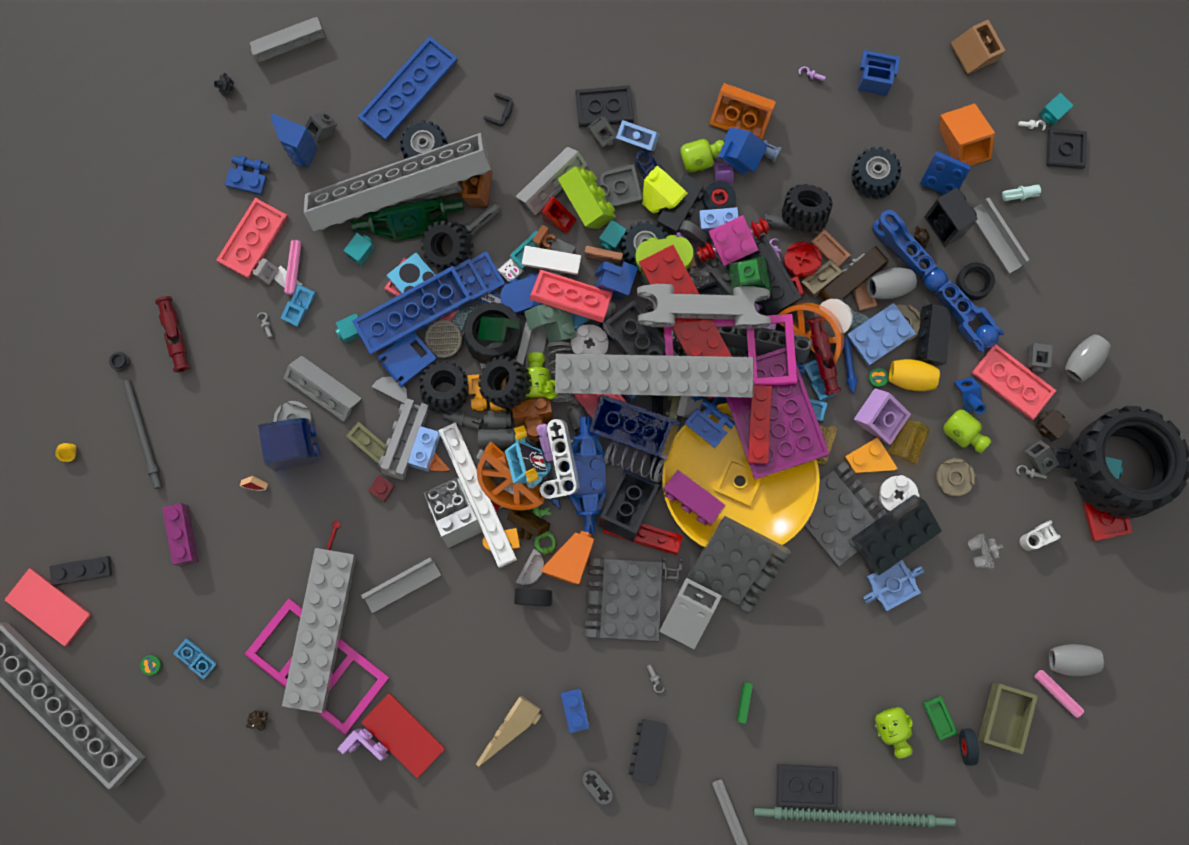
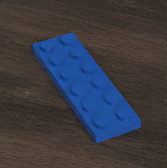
M429 36L357 116L358 119L387 142L457 63L458 58Z

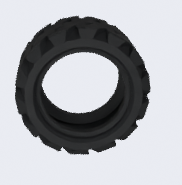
M1124 406L1121 409L1115 408L1105 413L1080 432V436L1075 439L1071 449L1073 458L1070 460L1071 475L1077 478L1074 484L1083 497L1089 498L1090 501L1088 503L1098 511L1108 512V515L1113 517H1141L1172 502L1173 499L1181 494L1187 485L1186 480L1189 478V461H1187L1189 448L1186 440H1181L1180 430L1170 420L1164 421L1162 414L1149 408L1142 411L1140 406ZM1111 436L1130 438L1146 450L1153 465V478L1147 490L1127 487L1119 482L1110 472L1105 458V449Z

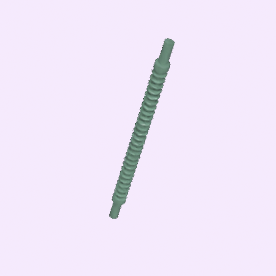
M775 807L774 809L754 808V816L774 817L775 820H781L782 818L784 820H787V818L792 820L795 818L798 821L801 818L802 821L804 819H807V821L812 819L815 822L818 819L819 822L821 820H824V822L830 820L832 823L835 820L838 823L840 820L842 823L844 821H847V823L853 821L854 824L856 821L859 824L870 822L871 825L873 822L876 825L879 823L882 825L893 823L894 826L898 823L899 826H902V824L908 826L910 824L913 827L915 824L916 827H919V825L925 827L927 825L928 828H934L935 826L955 827L956 825L955 818H938L934 815H927L925 817L924 814L921 817L916 814L914 817L913 814H910V816L904 814L902 816L899 813L897 816L896 813H893V815L887 813L885 815L882 812L879 815L878 812L876 814H873V812L868 814L866 811L862 814L861 811L850 813L849 810L847 813L844 810L840 813L838 810L827 812L826 809L824 812L821 809L810 811L809 808L807 811H804V808L801 810L798 808L787 810L786 807L784 809L781 807Z

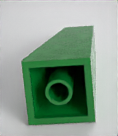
M765 256L728 264L732 293L735 287L740 286L765 288L771 293Z

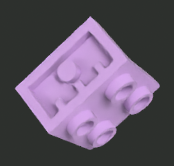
M366 728L354 730L338 747V750L345 754L356 751L363 744L380 761L389 756L386 752L388 749L381 742L376 743L372 739L373 735Z

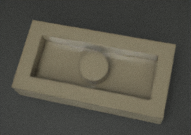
M830 259L816 273L804 279L802 286L813 297H816L843 274V271Z

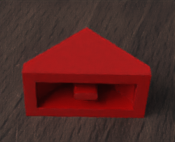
M553 196L542 210V219L564 234L568 233L577 220Z

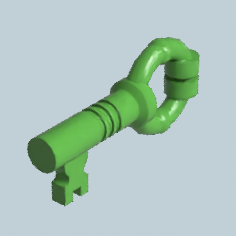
M539 506L532 509L533 514L540 518L544 517V515H551V512H548L550 507L545 508V510H540ZM547 531L539 537H535L534 546L544 555L551 554L556 547L557 540L552 533ZM549 537L552 545L541 548L540 538Z

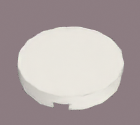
M829 299L820 304L836 316L842 326L843 333L850 328L853 322V314L847 304L839 299ZM817 313L814 314V318L821 316ZM826 320L823 323L825 332H827L829 337H836L832 326Z

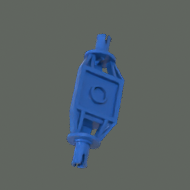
M592 416L579 417L580 434L573 436L571 444L579 479V489L577 492L568 495L576 509V514L584 516V532L596 533L595 516L602 514L601 508L606 496L605 453L599 442L600 435L592 434ZM580 439H582L580 453H577ZM566 461V472H567V471L569 470V468H570V465H569V463ZM567 480V490L571 491L574 484L572 481ZM579 498H582L584 510H582Z

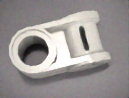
M1049 520L1021 536L1020 546L1026 551H1031L1050 544L1061 538V536L1057 535L1052 526V520ZM1029 537L1034 539V546L1030 545Z

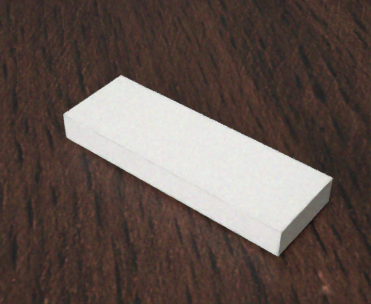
M525 246L522 266L578 275L581 255Z

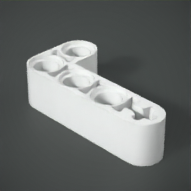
M554 419L548 423L547 432L557 479L546 481L541 485L540 493L547 499L570 495L579 489V479L568 426L565 421ZM556 423L557 425H561V429H559L558 431H554ZM564 435V438L555 440V437ZM559 442H563L566 446L563 453L557 449ZM563 461H567L570 465L567 472L561 468ZM567 480L572 481L574 484L571 491L565 488ZM548 484L553 485L555 488L552 495L546 491Z

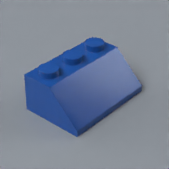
M271 114L270 117L279 141L291 158L292 163L299 167L304 165L309 168L318 147L308 129L280 116Z

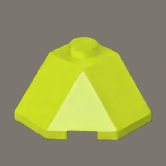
M656 166L644 179L642 205L651 213H657L661 208L667 207L671 209L676 207L688 193L666 172Z

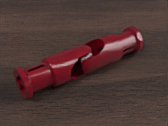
M163 296L156 299L155 304L159 307L160 323L166 330L164 337L169 357L172 358L174 363L173 372L180 373L191 369L186 360L185 354L187 352L184 340L178 328L177 314L173 310L171 303L173 299L171 296ZM180 336V341L177 344H170L168 340L175 341Z
M820 316L808 319L807 324L810 326L812 334L810 338L815 351L820 378L823 380L825 387L824 395H831L840 392L841 388L838 387L837 371L830 350V342L823 326L824 317ZM824 360H828L826 367L822 362Z

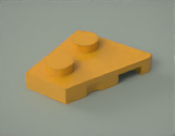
M878 437L844 457L850 468L855 472L854 474L895 471L898 469Z

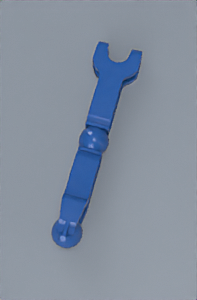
M893 210L884 211L872 226V231L883 244L892 248L916 275L920 276V279L923 278L925 287L930 291H935L934 295H937L938 300L943 306L952 308V316L959 324L958 331L969 342L974 343L979 352L984 353V348L995 346L999 340V335H1004V332L995 324L996 321L983 307L978 308L958 286L951 283V279L948 281L946 272L941 268H936L937 264L934 265L933 259L908 232L904 221ZM886 216L891 217V218L893 219V223H891V222H890L888 219H886L885 217H886ZM878 225L882 227L884 232L878 229ZM911 248L914 255L908 254L906 249ZM919 262L925 263L926 269H922ZM945 290H949L951 292V298L946 296ZM958 304L963 305L964 312L958 309ZM975 316L985 324L978 327L976 332L968 325V322L973 321Z

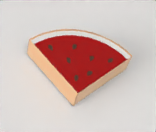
M251 476L241 480L240 486L250 490L263 491L267 489L268 483Z

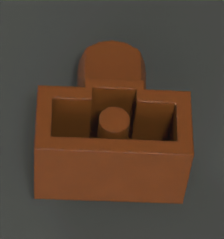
M489 170L483 175H475L468 180L461 181L463 191L453 194L463 195L462 198L470 207H488L493 172Z
M546 397L521 400L519 406L514 405V408H512L515 427L524 426L528 439L533 442L540 441L537 426L540 424L548 425L553 420L550 399Z

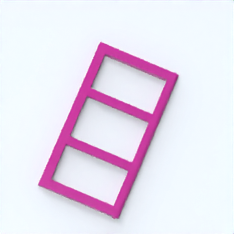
M792 314L769 315L767 317L771 318V324H785L788 376L757 378L754 329H747L748 357H754V385L797 384ZM713 319L717 328L735 327L734 319ZM664 327L666 356H674L672 327Z
M288 598L244 654L285 688L288 679L286 676L289 674L292 657L279 672L256 653L290 610L301 617L302 608L290 598ZM340 638L338 648L348 656L332 675L330 690L353 661H356L378 679L344 723L327 709H325V713L317 712L346 735L390 677Z

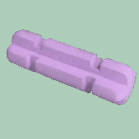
M540 424L537 426V433L540 435L539 440L545 460L553 461L547 425Z

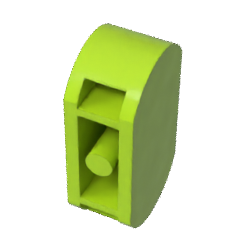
M670 235L666 239L659 240L655 237L649 238L647 241L642 242L636 250V265L639 271L643 273L639 261L674 245L687 270L693 260V247L686 238L677 237V235Z

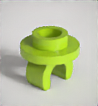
M555 380L547 381V385L539 384V392L545 394L546 398L554 399L559 394L555 393Z

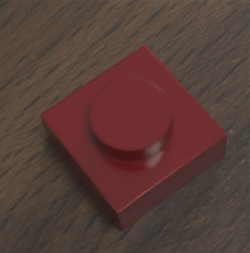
M378 475L368 491L385 502L395 488V485Z

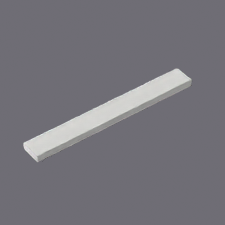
M453 423L438 430L498 567L501 568L516 561V556L492 502L482 491L478 483L476 466L457 424Z

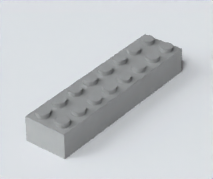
M315 548L282 702L283 707L325 713L356 562L354 554Z

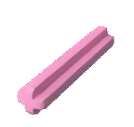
M292 240L290 244L284 289L285 294L293 295L296 290L302 245L301 241Z
M1039 670L1035 674V679L1074 717L1079 718L1082 716L1084 709L1046 672Z

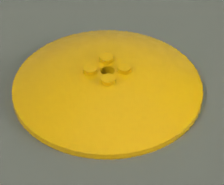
M728 404L717 405V409L724 414L727 413L733 421ZM713 414L709 416L716 424L720 421ZM684 425L668 448L665 457L666 462L664 461L663 488L676 471L679 470L726 505L712 526L708 524L704 526L696 520L698 516L692 512L690 514L686 513L680 508L681 504L676 500L672 502L665 497L672 517L688 537L705 547L724 516L781 545L791 540L803 528L813 512L818 497L820 480L817 460L754 480L735 425L732 429L726 425L723 426L722 429L727 432V435L716 448H713ZM741 476L745 479L746 483L743 486H737L734 479Z

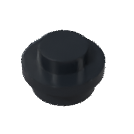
M116 352L111 355L109 364L114 370L122 371L127 368L129 358L123 352Z

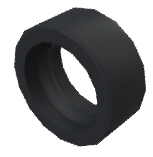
M978 262L965 266L956 279V286L959 287L969 300L984 298L991 292L995 284L992 270L985 264ZM971 271L981 273L986 279L985 288L980 292L971 291L964 281L967 273Z
M516 588L514 604L552 606V590Z

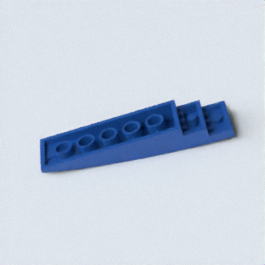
M486 251L473 259H468L455 267L452 266L352 320L369 353L373 354L504 286L505 282Z

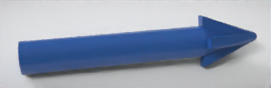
M845 337L844 355L848 377L846 382L852 393H855L857 377L855 378L851 343Z

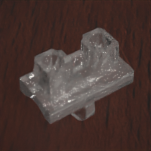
M984 533L978 534L977 537L967 541L971 551L979 548L982 550L983 556L973 558L976 568L987 567L989 569L995 567L990 551H992L994 558L1000 557L998 549L1003 548L1002 544L996 545L994 538L989 539L991 547L988 548Z

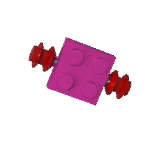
M741 215L709 230L708 233L714 245L711 246V244L706 242V247L701 248L698 246L699 250L696 253L700 262L704 260L707 263L708 258L714 260L715 253H718L723 266L757 251L758 248L753 234L759 239L761 233L768 235L767 231L770 228L766 219L762 220L759 218L758 223L751 221V228L749 229L744 216Z

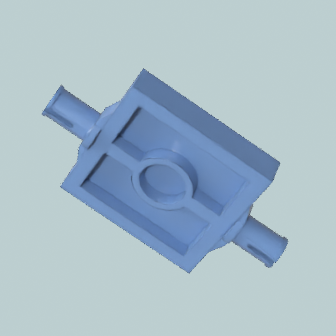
M901 560L880 576L876 573L868 575L866 578L871 585L872 592L863 596L864 602L868 604L877 599L886 612L920 594L921 592L916 585L915 577L925 573L924 569L920 565L910 570Z

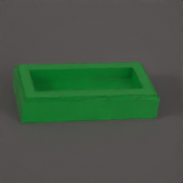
M744 682L742 686L737 714V722L746 724L753 686L751 683Z
M942 696L922 703L938 741L958 734Z

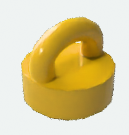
M68 443L58 445L55 456L62 462L74 460L77 449L76 445Z

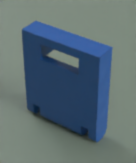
M416 333L397 341L377 357L379 362L387 358L382 363V366L395 382L403 377V380L398 384L401 388L421 374L429 365L437 361V358ZM416 342L426 353L422 358L412 347Z

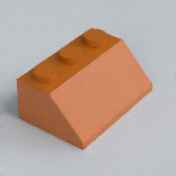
M724 83L719 92L709 124L727 131L730 127L751 131L762 140L776 101Z

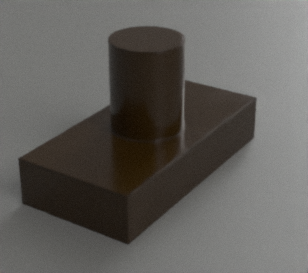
M513 510L508 513L507 520L521 527L520 537L524 540H530L532 534L539 537L550 529L551 523L528 510Z

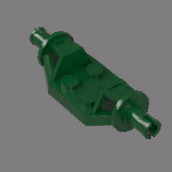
M441 195L439 199L424 200L383 208L376 212H368L367 218L351 220L353 232L370 229L373 236L379 235L395 242L425 236L423 233L429 231L427 227L434 225L437 221H447L448 213L464 211L462 199L445 202ZM440 211L441 214L431 220L430 213ZM386 222L388 229L377 227L376 223Z

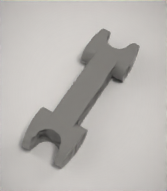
M651 284L637 288L638 296L649 299L654 304V311L638 315V323L641 325L672 327L675 325V318L734 319L735 328L757 329L771 325V318L759 314L754 306L755 302L770 298V291L765 288L752 286L735 287L733 295L674 294V286L671 284Z

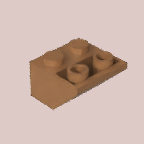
M989 20L971 27L950 43L967 75L999 61L1006 51Z

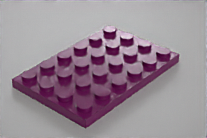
M786 347L756 357L757 378L788 376ZM797 364V384L770 385L772 386L768 465L749 464L754 480L830 455ZM725 397L748 461L751 397Z

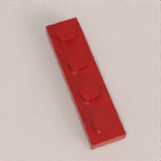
M754 385V397H751L748 464L768 465L772 386Z
M643 523L634 543L677 555L683 535ZM603 529V533L627 540L615 533Z

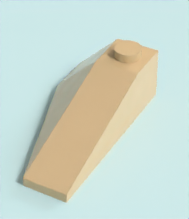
M520 696L475 765L479 767L526 730L532 723L536 725L541 717L539 713L541 709L523 696Z

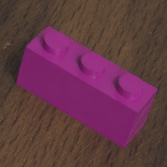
M679 470L676 471L663 488L666 498L672 502H675V500L679 502L682 510L688 514L692 512L698 516L696 520L704 526L707 524L712 526L726 506Z
M179 503L162 507L172 565L182 566L198 562L188 505Z

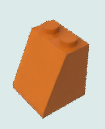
M975 103L940 115L939 129L952 158L971 166L991 160L995 132Z
M580 531V534L574 533L543 566L541 572L580 586L594 545V539L591 538L592 534Z

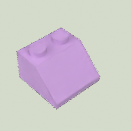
M874 389L854 420L864 430L878 437L886 444L891 445L911 413L890 393Z

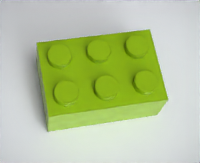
M575 166L559 177L558 181L585 227L599 230L616 218L614 214L615 209L605 199L606 193L602 187H598L595 174L591 170Z

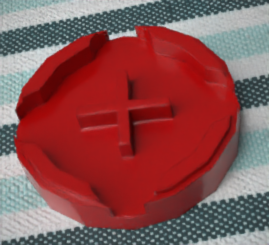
M803 241L795 243L785 253V268L794 276H811L821 267V251L814 244H807V242Z

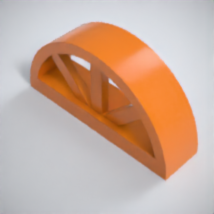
M807 302L791 305L778 314L784 315L797 311L799 324L793 320L794 334L808 337L810 340L812 334L811 330L809 332L806 330L804 310L813 311L823 316V323L827 320L836 336L828 338L830 343H836L835 354L832 352L834 363L838 362L844 348V333L840 322L831 311L821 305ZM811 342V350L815 353Z
M492 441L486 446L477 466L478 483L485 495L496 504L512 510H529L543 504L545 497L540 493V486L528 488L526 483L514 484L506 454ZM486 460H487L495 469H487V468H486ZM490 476L504 477L506 479L499 485H496ZM512 483L514 494L503 489Z

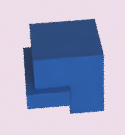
M864 50L860 64V70L862 71L858 90L887 96L894 77L897 76L900 57Z
M730 127L723 140L725 143L718 157L738 173L745 175L747 171H756L768 145L751 131Z
M604 261L596 268L594 276L598 278L595 287L613 292V298L623 300L629 296L638 267L623 262L622 267Z

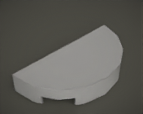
M390 376L380 378L371 386L405 404L406 398H408L406 387L401 388L398 385L400 380L395 382Z
M533 549L516 583L530 585L538 581L542 576L541 570L544 566V560L536 549Z

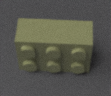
M992 683L978 741L1023 754L1038 695L1003 684Z

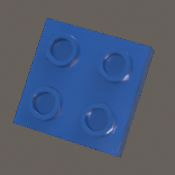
M936 151L920 184L942 194H946L956 187L959 190L971 165Z

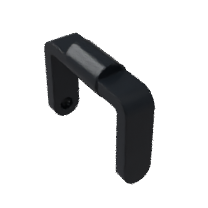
M495 92L494 96L509 103L504 109L501 121L485 116L484 120L498 126H503L513 110V100L510 97Z

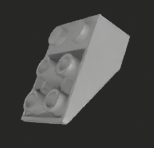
M459 477L423 493L440 535L448 548L483 532Z
M686 578L659 632L695 649L722 595Z

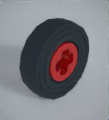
M722 181L713 182L704 190L705 193L702 198L706 210L734 207L736 193L728 183ZM722 195V199H724V201L720 200L719 202H717L716 197Z
M962 729L959 734L962 760L967 766L976 765L979 761V746L976 734L973 729Z

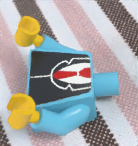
M524 426L514 428L516 443L506 449L505 453L513 483H526L528 488H534L550 472L551 465L544 461L540 449L532 447L525 441L527 432Z

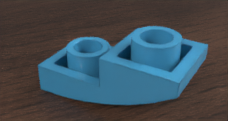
M187 637L173 652L177 658L187 664L188 668L203 680L217 664Z

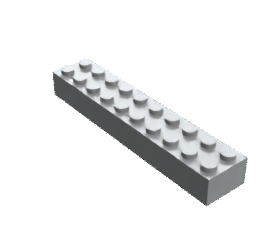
M478 133L307 193L304 200V215L313 231L324 230L333 224H341L348 219L359 218L365 213L376 212L385 206L396 205L400 201L413 199L423 193H431L434 189L448 187L457 181H465L472 176L483 175L491 170L489 152L482 134Z
M556 354L555 393L754 397V357Z
M0 622V683L109 790L117 788L142 762L145 756L9 623Z

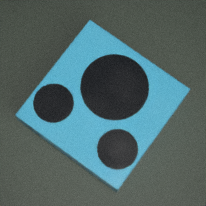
M414 253L387 274V278L401 294L435 276L417 253Z

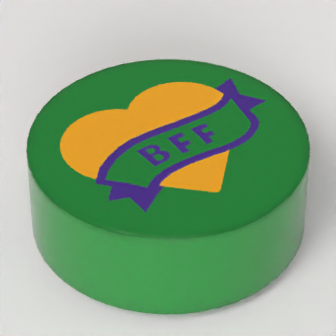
M875 368L869 373L868 381L875 388L883 387L888 381V374L882 368Z
M154 655L144 657L140 663L141 671L146 675L159 673L162 668L160 658Z

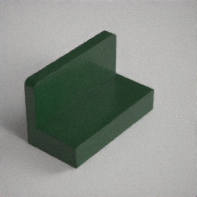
M481 317L478 339L504 342L506 328L519 329L520 321L507 318Z

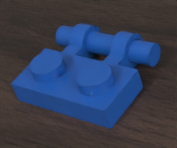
M233 156L232 163L238 164L237 169H229L225 186L263 195L267 177L261 175L262 170L269 171L270 164L263 163L262 160H249L245 156ZM246 166L254 168L253 173L245 171Z
M705 399L701 403V406L706 409L704 413L696 409L685 422V425L713 448H716L727 435V432L722 429L723 426L726 425L732 429L735 423L727 413H722L717 409V405ZM711 414L720 420L717 424L709 418Z

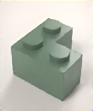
M545 304L535 306L524 312L529 330L545 327L549 343L566 342L577 337L570 312Z

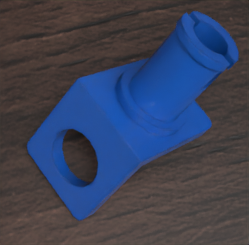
M973 377L955 381L956 387L962 392L963 410L968 413L974 411L976 414H983L986 411V405L982 402L981 386ZM965 383H971V384H972L971 386H967V387H966V386H962V385L965 384Z

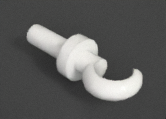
M1034 120L1018 122V126H1026L1029 129L1037 128L1038 123L1043 125L1042 130L1046 128V124L1042 120H1038L1036 123Z

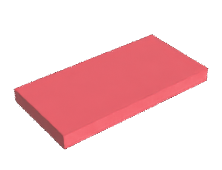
M255 198L216 261L250 280L253 270L257 268L258 262L265 256L288 216Z
M540 270L530 295V300L603 323L613 292Z
M998 345L990 348L971 373L1032 421L1057 391Z
M31 568L28 569L5 598L6 602L63 646L69 645L92 615Z

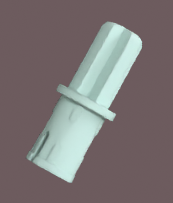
M1038 184L1028 187L1019 186L1018 189L1003 191L1002 198L1004 201L1015 199L1023 201L1025 198L1039 197L1041 195V188Z

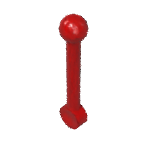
M339 521L332 523L333 530L326 550L331 548L336 530L341 525Z

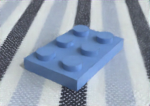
M893 303L846 336L867 366H870L913 337L916 333Z

